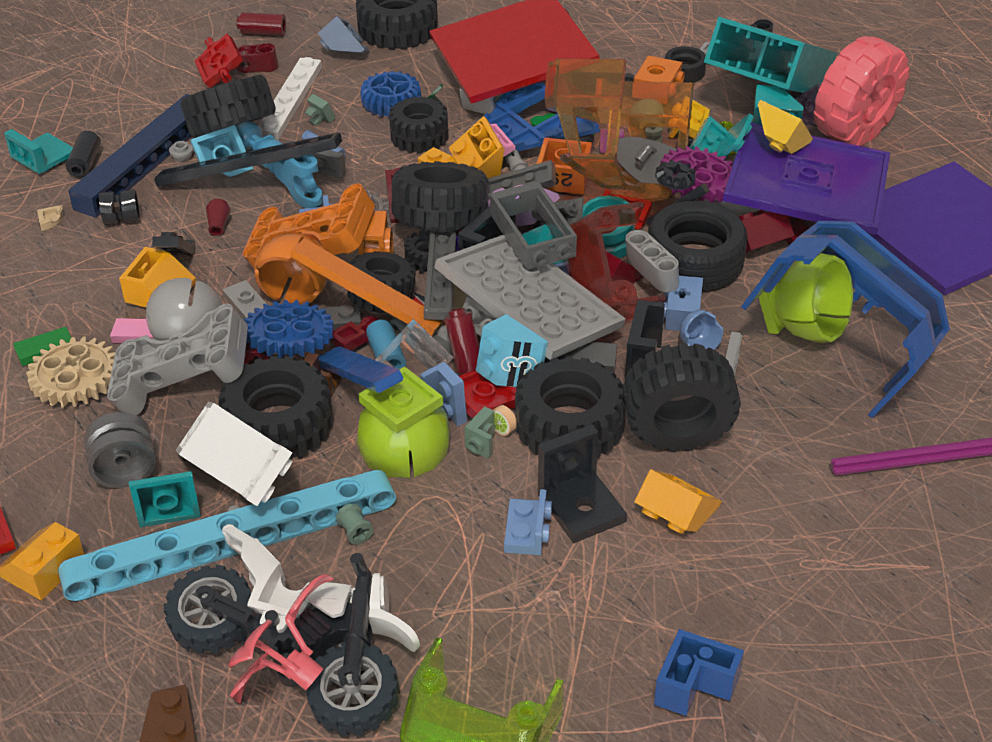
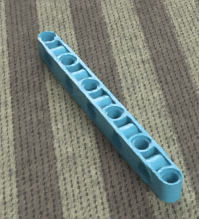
M373 470L269 499L265 503L260 502L258 506L252 504L104 547L88 554L70 558L60 564L58 574L63 594L70 601H79L238 555L239 553L226 543L222 532L223 527L229 524L252 538H257L265 547L338 525L335 517L339 509L347 504H358L362 509V516L385 510L394 504L396 495L386 473L382 470Z

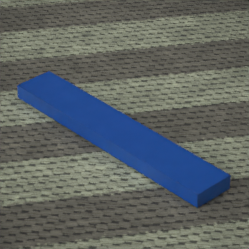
M340 346L319 356L321 368L377 393L403 380L399 369Z

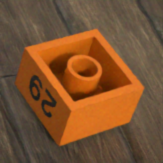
M544 138L536 164L552 160L555 164L556 185L545 189L570 194H584L591 169L592 142Z

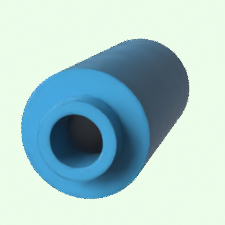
M377 320L367 327L366 333L376 361L396 369L406 367V359L391 323L386 320Z

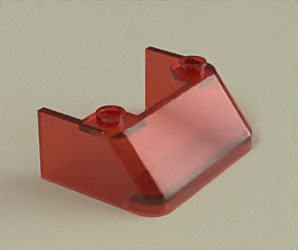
M643 202L601 207L570 224V227L577 235L576 257L566 259L569 276L626 318V320L633 319L637 300L664 303L666 300L665 295L638 298L636 288L632 283L626 280L612 281L602 234L611 233L617 227L636 225L644 207Z

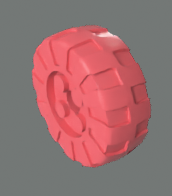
M872 36L859 37L853 43L848 44L827 70L821 87L818 90L814 111V122L818 125V130L832 140L858 146H864L866 142L875 139L880 134L881 129L890 122L895 114L898 103H901L906 90L904 88L910 73L907 63L909 60L906 54L891 43Z

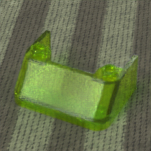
M436 637L413 677L400 728V742H549L563 713V680L556 679L544 705L532 701L519 702L512 707L507 718L444 696L448 688V681L444 673L443 642L441 638Z

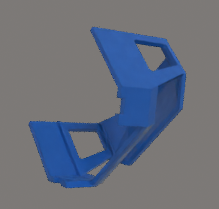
M818 221L777 257L741 308L746 310L764 291L767 293L771 292L794 261H803L804 264H810L819 254L834 255L845 261L851 275L853 288L856 290L853 293V303L861 296H864L868 301L861 310L863 313L867 314L874 305L884 308L905 325L909 331L908 337L903 341V346L908 348L910 359L883 387L884 396L868 414L873 418L919 370L950 330L943 295L856 223Z

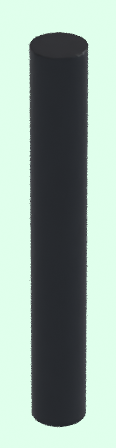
M703 183L668 206L679 202L695 201L708 193L709 188ZM658 211L657 213H655V214H653L652 216H650L649 218H647L646 221H647V224H648V225H650L651 220H652V219L655 217V215H657L660 211Z

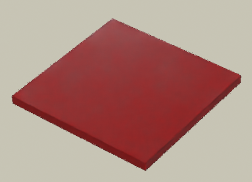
M524 0L429 31L431 39L471 104L600 62V56L558 0Z

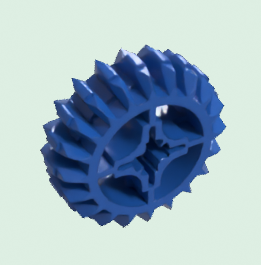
M392 70L387 73L383 71L382 74L375 73V76H369L368 80L363 81L360 90L363 107L366 108L367 112H371L372 115L379 114L380 117H389L390 109L397 102H402V100L410 99L411 97H422L419 81H416V78L410 76L409 73L402 74V71L397 73Z

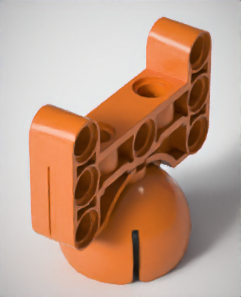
M359 183L353 184L344 190L339 203L284 217L278 208L274 206L267 208L260 214L243 250V257L254 269L256 283L266 295L274 300H280L289 277L292 280L284 298L289 303H293L295 300H298L299 304L310 303L321 294L328 278L291 258V250L304 238L333 255L348 254L356 250L363 240L375 208L374 202L363 186Z

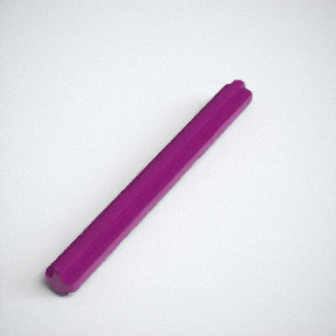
M992 438L833 458L831 460V471L835 475H844L992 455Z

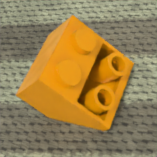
M483 116L449 147V150L457 164L462 163L469 167H476L478 170H482L487 178L501 175L505 148L487 118Z
M144 247L120 276L119 280L124 302L146 307L151 293L161 283L175 278H189L192 280V288L196 283V277L169 252Z

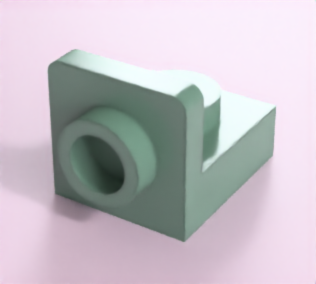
M484 406L465 426V448L486 458L492 455V436L496 429L493 410Z

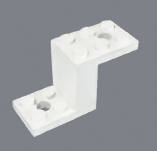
M209 401L176 449L180 456L234 489L256 506H258L260 501L265 503L270 498L275 489L271 484L278 474L283 476L292 464V460L289 459L292 454L291 451L276 444L215 403Z

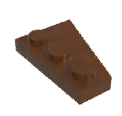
M186 684L151 693L139 742H196Z

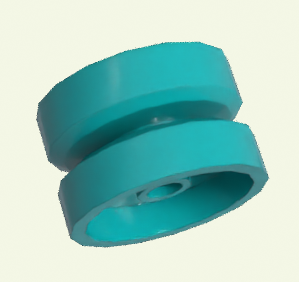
M599 196L589 200L583 205L581 240L584 238L618 258L626 256V235L635 230L634 208L626 200L615 196Z

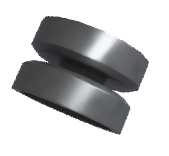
M125 412L105 414L94 420L86 429L84 443L90 476L98 484L108 488L129 487V481L146 479L153 472L156 461L149 425L141 417Z

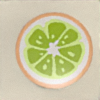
M500 405L493 409L494 424L496 425L495 432L506 436L516 429L515 415L508 407Z

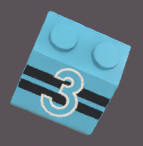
M505 314L483 326L476 372L495 385L517 387L523 375L530 369L534 370L537 364L545 361L548 341Z

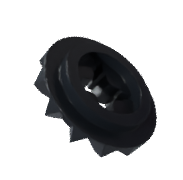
M670 159L668 163L661 162L660 166L656 167L655 178L661 185L676 190L687 189L695 183L696 170L690 168V164H682L681 160L674 162Z

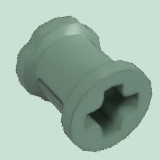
M347 504L339 509L335 517L336 522L339 526L345 528L347 539L351 544H361L371 537L374 531L373 526L369 521L364 520L362 509L358 504Z

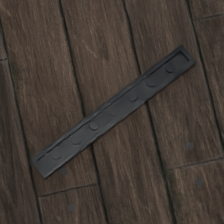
M331 133L164 169L154 180L158 187L336 149L343 140L340 133Z

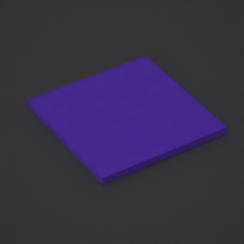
M750 123L752 128L743 137L744 144L737 151L722 201L814 222H854L868 234H877L890 159L889 152L812 136L813 140L811 143L790 154L783 150L780 153L769 146L770 142L764 134L763 125Z
M955 161L885 189L877 234L869 235L943 295H946L992 274V188Z

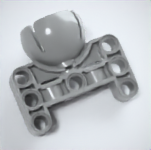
M189 278L167 280L151 293L146 306V323L153 339L145 335L134 340H126L119 345L115 352L107 398L120 412L138 415L145 406L147 393L213 370L224 383L232 382L240 376L244 365L248 325L231 304H222L219 295L211 286L204 282L196 281L192 306L188 305L192 280Z

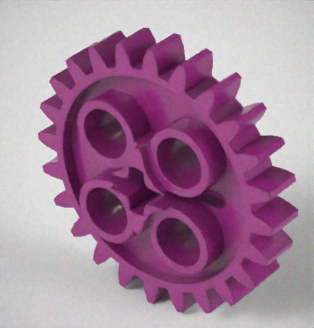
M688 146L685 147V150L677 147L676 152L669 150V154H664L663 159H661V162L667 163L670 159L674 162L681 160L682 164H690V168L696 170V180L691 187L681 190L672 189V193L680 192V197L705 183L709 188V192L698 199L699 201L707 199L711 203L714 202V199L722 202L733 162L725 161L726 156L718 157L717 151L709 153L708 148L700 151L698 146L694 150H691Z

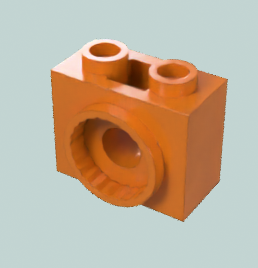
M648 55L634 77L633 98L655 99L662 104L668 105L672 96H676L678 86L682 85L685 72L682 71V62Z
M373 211L363 240L358 247L359 255L374 251L393 254L392 228H388L387 211Z

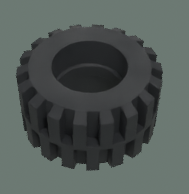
M411 97L410 99L402 100V102H397L390 109L391 141L400 150H406L410 153L427 152L433 147L439 149L448 140V111L446 106L442 105V102L435 101L433 98Z
M374 251L363 253V255H358L355 259L351 260L350 264L413 300L416 269L406 258L389 252ZM347 290L348 298L357 307L370 312L387 313Z

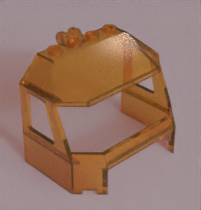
M555 59L553 62H548L544 99L547 110L558 112L569 153L560 155V160L601 188L611 189V194L623 195V197L651 202H662V200L672 198L674 195L672 189L657 183L638 182L623 167L619 166L617 160L620 125L628 126L631 137L646 139L645 129L647 127L678 128L677 147L685 150L689 139L694 83L624 81L625 59ZM576 117L592 122L609 124L605 154L582 153Z

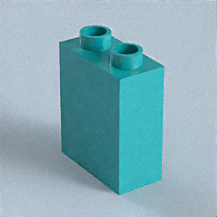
M718 16L704 63L787 90L817 95L827 70L835 61L837 52Z

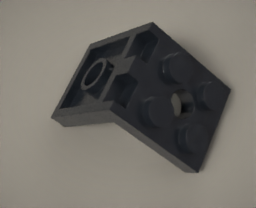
M593 424L538 445V496H540V489L546 490V501H552L551 514L573 544L627 522L626 511L596 474L598 431ZM580 506H589L592 509L589 511H582L578 508Z

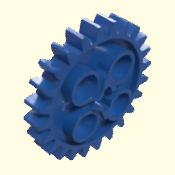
M284 300L283 304H279L273 301V306L263 304V309L254 308V313H248V318H244L248 325L246 343H250V348H257L258 353L267 351V356L277 353L279 358L284 354L294 357V354L298 353L301 357H304V352L307 351L314 354L315 348L322 350L323 344H329L330 339L333 338L331 314H326V309L319 310L318 305L309 307V302L299 304L298 300H295L293 303Z

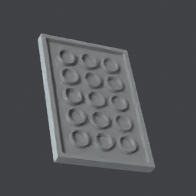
M504 235L436 259L434 268L463 290L465 294L478 302L484 309L497 318L507 314L547 340L548 346L545 357L549 360L622 328L626 318L553 263L526 270Z

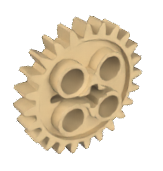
M83 336L80 341L76 342L75 338L72 337L69 343L61 339L59 346L49 344V351L41 349V356H33L34 363L28 364L29 371L26 374L34 397L40 396L42 403L49 400L51 406L60 402L61 407L64 408L68 402H72L73 407H76L78 401L82 400L83 403L88 404V398L92 397L98 400V393H108L107 386L109 387L115 352L112 346H106L105 341L98 344L97 339L93 338L87 342L86 337Z

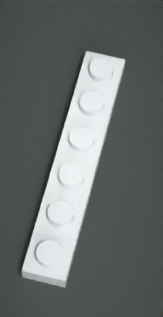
M300 57L274 99L276 106L275 114L264 117L258 125L262 131V138L272 135L275 140L280 139L322 68L321 60Z

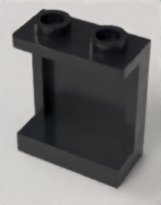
M490 206L458 233L459 251L503 235L490 215ZM516 215L509 216L516 226Z
M637 300L627 342L625 377L640 358L645 359L647 353L653 350L656 352L657 348H661L665 312L664 303Z

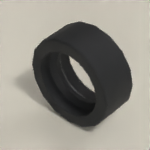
M680 46L670 49L665 54V59L689 64L682 65V71L685 72L683 83L696 82L705 76L706 63H704L706 55L700 49Z

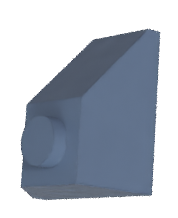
M336 16L318 32L322 38L320 42L327 50L367 54L369 52L366 45L362 46L360 44L363 41L361 36L346 19Z

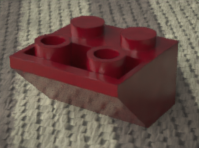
M760 210L739 216L747 230L746 252L795 236L787 215Z

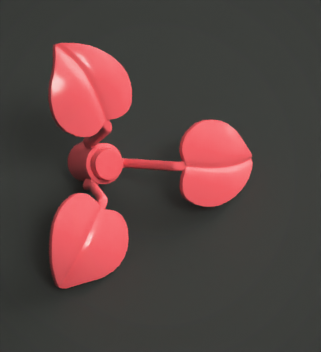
M324 574L312 580L302 590L285 616V622L300 646L301 653L294 649L286 659L260 641L259 637L272 624V621L267 620L251 633L245 644L232 656L228 663L230 668L240 662L252 659L254 647H258L266 652L239 678L230 693L232 699L241 704L242 695L252 674L265 667H270L284 674L305 691L324 668L309 657L313 651L307 647L294 621L305 599L321 584L334 580L330 575ZM270 655L271 657L282 663V665H279L273 661L266 659L267 656Z

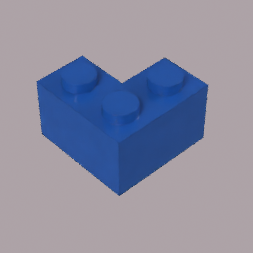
M679 629L656 680L654 705L687 716L697 690L730 701L741 674L744 650Z

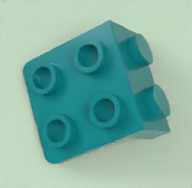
M749 113L730 130H726L709 116L704 120L690 146L691 150H694L696 146H698L700 151L708 148L709 153L717 151L718 157L726 156L727 159L731 151L737 152L744 144L743 137L751 130L752 125L750 123L754 116Z

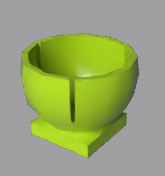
M819 254L810 264H804L803 261L794 262L771 292L767 293L764 291L758 297L768 333L779 334L783 327H785L793 335L817 343L832 342L840 337L849 319L824 316H851L853 303L852 279L845 261L834 255Z
M404 366L399 369L403 376L402 382L380 393L370 389L359 393V403L365 407L360 413L356 443L359 453L369 468L382 470L386 473L387 477L410 478L409 451L412 454L414 477L434 470L448 453L450 425L447 414L441 407L443 405V396Z

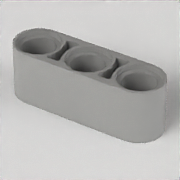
M643 230L629 232L626 235L628 262L659 291L671 292L679 287L678 260L647 232Z

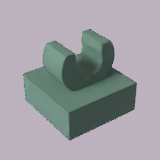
M312 94L307 99L310 107L306 110L305 114L311 117L310 123L317 126L321 123L322 119L331 123L336 118L327 101L315 94Z

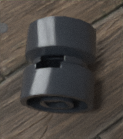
M135 189L122 190L119 195H116L114 191L99 193L100 212L104 225L118 224L121 219L125 223L140 221L139 203ZM115 202H119L120 212L115 211Z

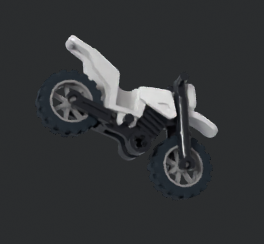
M231 524L224 526L222 532L226 543L241 555L242 561L249 571V580L253 591L251 592L246 579L243 576L240 577L236 570L232 568L227 570L222 565H216V568H210L209 565L202 566L201 570L194 571L193 569L187 572L186 577L183 579L179 578L174 583L175 587L173 590L168 591L166 595L167 603H164L165 620L174 639L177 642L180 641L183 648L187 650L190 648L194 649L195 653L204 654V651L217 653L220 652L219 649L231 648L235 645V641L244 645L255 629L265 621L270 620L272 624L259 637V640L286 659L294 649L301 653L300 646L285 622V616L303 589L295 591L285 588L284 581L286 579L280 562L257 538H252ZM355 553L350 557L357 576L355 588H352V585L325 582L321 584L302 603L294 621L307 647L313 651L309 657L324 668L306 690L311 711L319 724L323 723L327 731H338V734L341 736H348V733H355V736H361L365 734L364 731L378 729L383 720L387 722L390 719L392 709H396L398 705L400 686L395 666L392 665V661L387 654L383 655L380 648L372 646L373 634L391 637L413 652L420 647L418 636L414 630L401 619L389 613V594L385 577L381 576L380 573H374L372 577L363 555ZM192 604H195L196 606L200 607L189 611ZM201 617L198 624L189 622V620ZM254 647V651L266 653L260 648ZM272 657L273 662L282 665V663ZM277 671L279 679L283 684L290 687L298 686L295 681ZM374 676L378 681V686L367 685V681ZM332 682L342 687L328 692ZM366 694H374L369 700H367ZM345 696L341 706L331 701Z

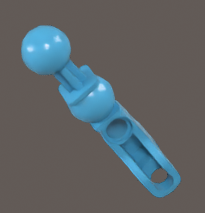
M247 121L236 126L246 151L282 144L280 141L275 140L272 135L262 138V131L254 122ZM308 154L261 164L263 167L268 168L271 173H274L275 177L287 186L294 201L303 208H314L323 203L322 190L317 186L312 175L313 172L319 171L317 159L313 155ZM308 193L313 198L305 197V195Z

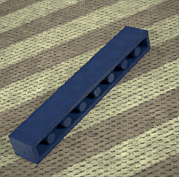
M189 94L181 97L68 190L74 211L97 218L101 214L99 193L114 191L116 195H119L122 190H130L170 156L169 148L178 141L186 142L192 137L180 106L181 99L189 96Z

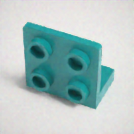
M13 129L4 133L10 157L38 174L48 171L49 168L60 162L66 161L73 148L50 133H45L32 141Z

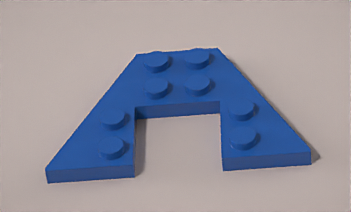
M542 82L504 93L495 103L496 108L490 114L486 113L484 115L490 124H497L515 145L517 151L542 146L544 138L568 140L600 132L598 123L573 105L534 127L517 115L524 109L541 102L542 99L550 95L549 88Z

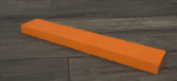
M305 238L291 250L290 257L429 337L435 334L444 321L424 319V306Z

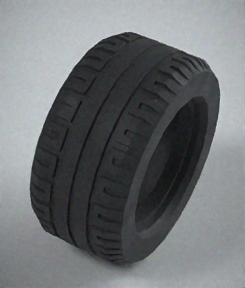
M685 201L667 206L651 220L648 234L678 260L679 276L703 278L702 292L715 291L726 287L742 272L747 246V230L740 218L731 210L711 202ZM697 243L713 248L693 249L680 244Z

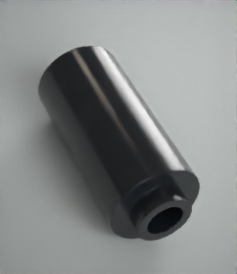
M82 131L79 133L65 165L66 170L72 176L81 178L89 173L101 145V139L96 133L92 131Z

